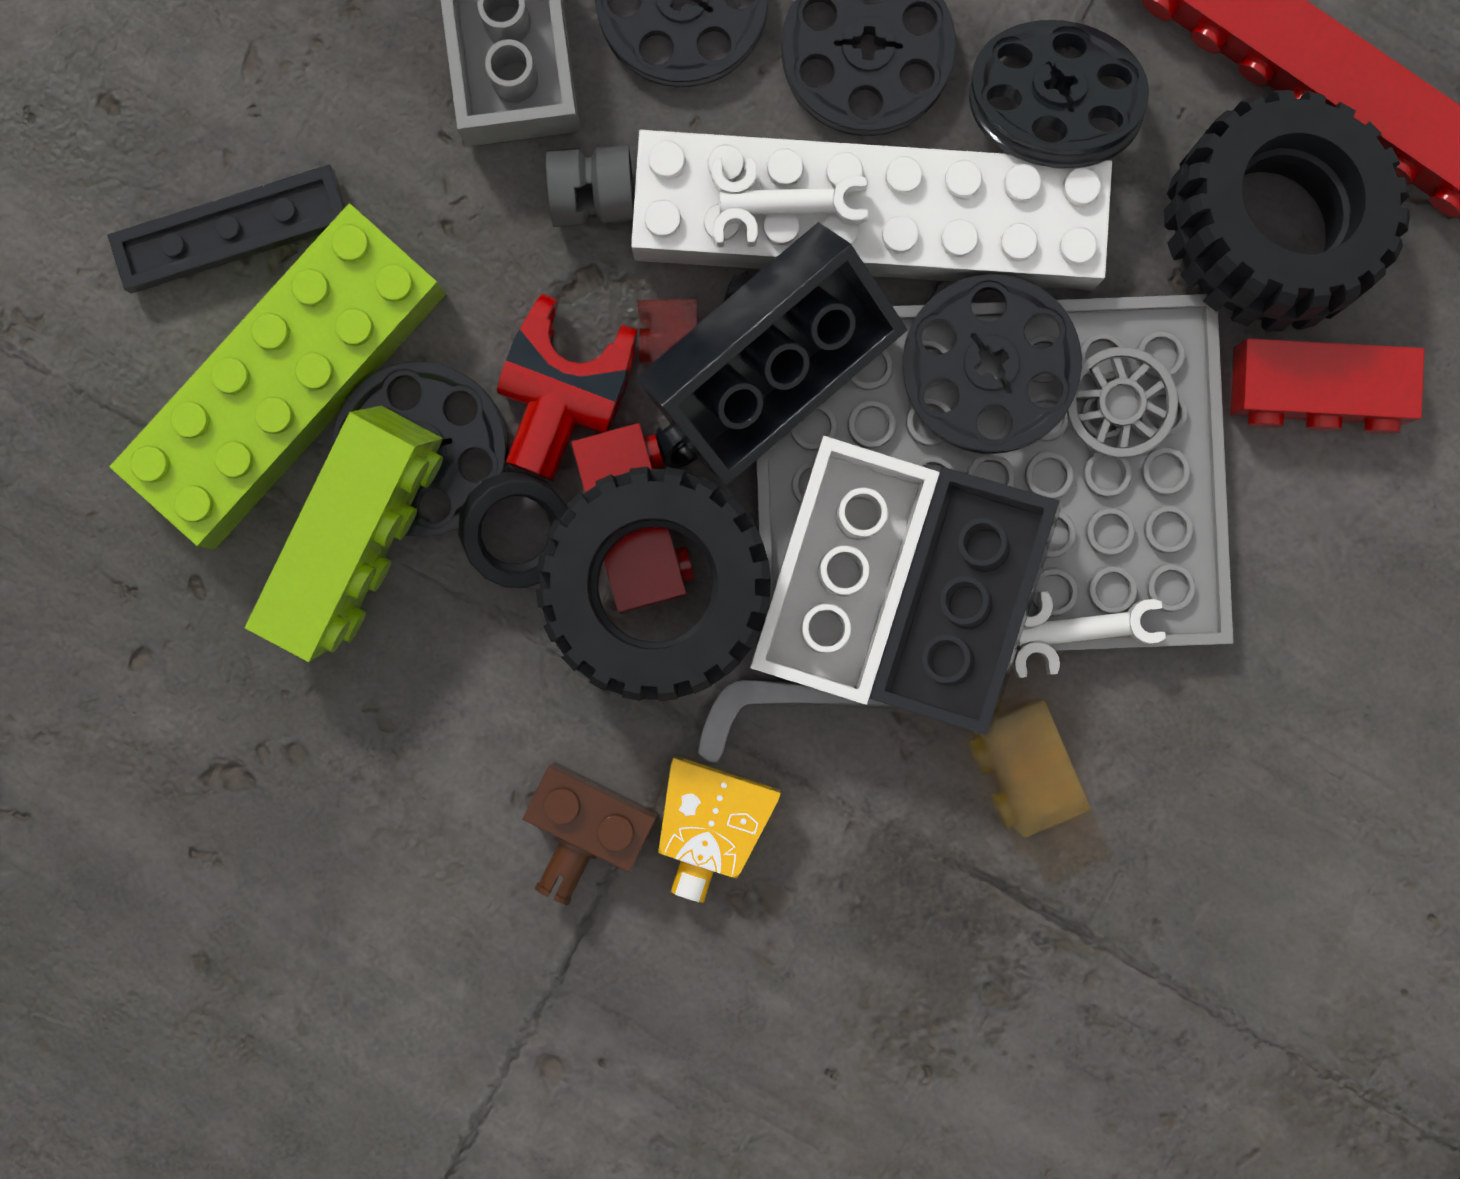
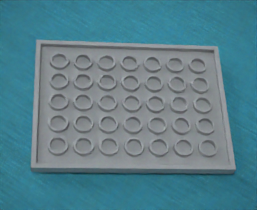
M1207 294L1057 300L1069 315L1078 334L1081 345L1082 364L1102 350L1114 347H1131L1154 356L1166 367L1172 376L1177 390L1178 408L1171 430L1151 450L1127 458L1110 457L1091 451L1092 449L1085 445L1072 429L1071 424H1069L1066 418L1067 413L1058 425L1043 438L1027 447L1008 453H974L957 448L940 439L927 428L913 409L906 392L903 377V351L907 334L914 319L924 305L893 306L908 331L756 460L759 534L769 560L771 576L770 601L824 435L940 472L943 466L1060 500L1061 511L1028 617H1032L1037 613L1039 609L1038 593L1045 591L1049 592L1053 602L1051 615L1046 621L1128 612L1131 606L1140 600L1156 599L1162 601L1161 609L1147 610L1140 618L1141 627L1149 633L1165 632L1166 639L1159 643L1144 644L1137 642L1131 636L1051 644L1050 646L1055 651L1233 644L1218 311L1216 312L1203 302ZM1005 302L971 304L975 316L986 322L998 320L1006 311ZM1038 316L1026 324L1024 334L1032 346L1047 348L1057 341L1059 329L1052 319ZM938 322L927 326L923 331L921 340L925 349L929 352L944 354L955 345L956 334L948 324ZM972 336L971 338L980 349L981 365L976 369L977 373L980 376L991 373L995 379L999 378L1005 390L1011 393L1012 391L1003 380L1004 375L1001 369L1002 364L1007 358L1003 353L993 357L988 350L984 351L978 339ZM1128 357L1121 358L1127 378L1143 364ZM1110 358L1097 364L1108 383L1116 379ZM1149 368L1137 380V383L1146 391L1158 383L1160 378ZM1089 371L1082 378L1078 390H1098ZM1039 375L1033 378L1027 387L1031 402L1037 406L1051 407L1061 399V385L1052 376ZM936 381L926 389L924 400L932 411L946 413L957 405L959 393L952 383ZM1163 387L1149 397L1147 401L1167 411L1166 391ZM1076 399L1078 414L1098 411L1097 400ZM999 407L987 408L977 418L978 430L988 439H1001L1011 430L1012 422L1009 414ZM1144 412L1140 418V421L1154 432L1161 427L1163 422L1147 412ZM1101 420L1081 422L1086 431L1095 438ZM1110 425L1103 444L1117 448L1120 427ZM1131 428L1127 448L1135 447L1148 440Z

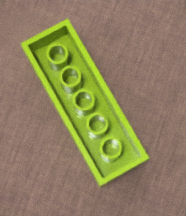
M349 203L109 467L196 546L215 550L339 414L344 402L353 390L366 378L378 371L447 293L434 278Z

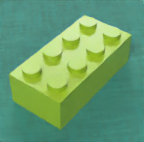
M382 405L349 412L244 628L307 662L314 660L327 651L333 653L343 640L350 643L365 619L366 612L361 610L360 606L368 590L370 589L375 592L384 581L390 569L392 561L385 558L394 537L401 540L415 519L417 509L410 505L420 485L427 488L440 469L443 457L437 454V451L444 438Z

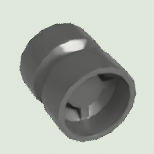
M629 145L596 147L593 155L587 157L580 148L547 150V189L553 227L586 225L590 216H597L602 224L633 222L634 191ZM586 183H592L593 189H589L583 185H585Z

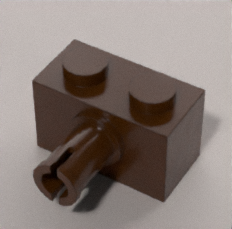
M556 762L550 764L522 819L555 835L554 839L559 842L540 881L537 882L535 890L548 897L559 875H561L563 880L553 900L569 905L572 900L571 896L590 858L597 859L599 857L630 872L658 812Z

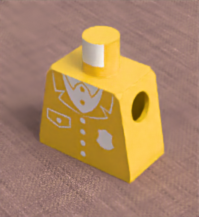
M675 755L670 768L658 853L680 860L670 892L692 901L704 903L714 872L738 878L778 803L781 794L780 789Z

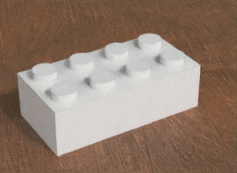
M823 435L750 668L867 705L940 472Z

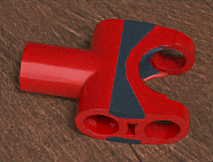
M542 294L532 306L513 340L499 378L497 394L527 405L505 462L526 472L554 481L576 424L599 433L610 430L627 388L636 349L638 329L622 324L614 343H609L600 356L584 363L568 361L557 354L553 343L555 329L552 328L557 313L559 299Z

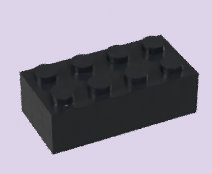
M817 222L635 377V380L695 456L727 486L908 331V329L852 244Z
M941 467L869 699L989 737L991 736L1061 511L1060 500Z

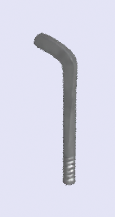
M736 681L720 692L712 705L703 728L698 754L708 762H718L723 754L731 725L739 710L747 704L900 708L869 699L867 705L796 682Z

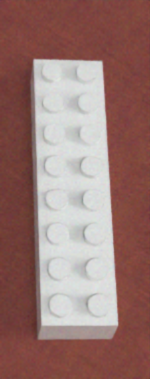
M639 130L631 248L635 261L763 269L819 222L851 243L871 275L875 277L957 282L977 275L1001 274L1024 279L1042 288L1093 291L1105 279L1112 161L1106 160L1095 165L1080 168H1052L1032 164L1010 154ZM715 158H722L724 177L731 182H737L743 179L746 174V158H753L757 165V180L751 190L835 189L836 185L843 178L850 175H860L867 178L866 191L849 192L844 196V202L851 209H868L867 221L859 225H849L842 222L835 213L751 214L758 224V239L755 246H747V231L744 226L733 223L724 230V247H716L713 240V224L716 217L720 214V192L712 182V164Z

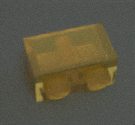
M1034 699L998 714L990 737L975 732L977 739L970 741L969 745L981 773L985 774L991 771L1000 793L993 795L992 800L1005 828L1014 825L1017 833L1028 837L1091 810L1045 700Z

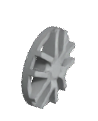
M1114 347L1094 354L1082 364L1080 382L1089 371L1098 390L1077 389L1073 402L1067 411L1066 418L1079 439L1091 448V451L1116 458L1133 457L1151 450L1167 436L1176 418L1178 396L1172 376L1158 359L1136 348ZM1128 357L1143 364L1127 378L1121 358ZM1110 358L1116 379L1108 383L1097 364ZM1150 368L1159 376L1160 381L1144 391L1137 383V380ZM1163 387L1166 391L1167 411L1147 401L1149 397ZM1076 399L1097 400L1098 411L1078 414ZM1144 412L1163 421L1161 427L1156 432L1140 421ZM1100 419L1101 422L1097 435L1093 438L1081 422ZM1110 425L1120 427L1117 448L1103 444ZM1131 428L1148 440L1135 447L1127 448Z

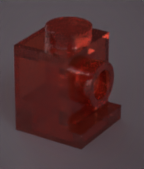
M697 299L637 300L640 321H650V328H639L640 363L652 364L698 325Z

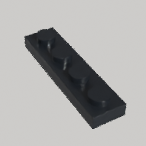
M329 164L110 233L107 236L123 288L132 294L319 235L346 206L335 171Z

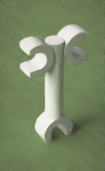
M715 158L712 164V182L720 192V214L716 217L713 224V240L716 247H724V230L733 223L744 226L747 231V246H755L758 239V224L751 214L835 213L842 222L849 225H859L867 221L868 209H851L844 202V196L847 193L866 191L867 178L860 175H850L843 178L836 185L835 189L751 190L757 180V165L753 158H746V174L743 179L737 182H731L724 177L722 158Z
M1048 591L1039 592V609L1034 616L1027 617L1018 646L1019 649L1016 652L1012 667L1017 678L1027 677L1026 660L1032 653H1039L1045 659L1047 674H1058L1060 667L1059 656L1055 649L1050 646L1051 644L1131 636L1137 642L1144 644L1159 643L1166 639L1165 632L1149 633L1141 627L1140 618L1147 610L1161 609L1162 601L1156 599L1140 600L1133 604L1128 612L1046 621L1051 615L1053 602Z

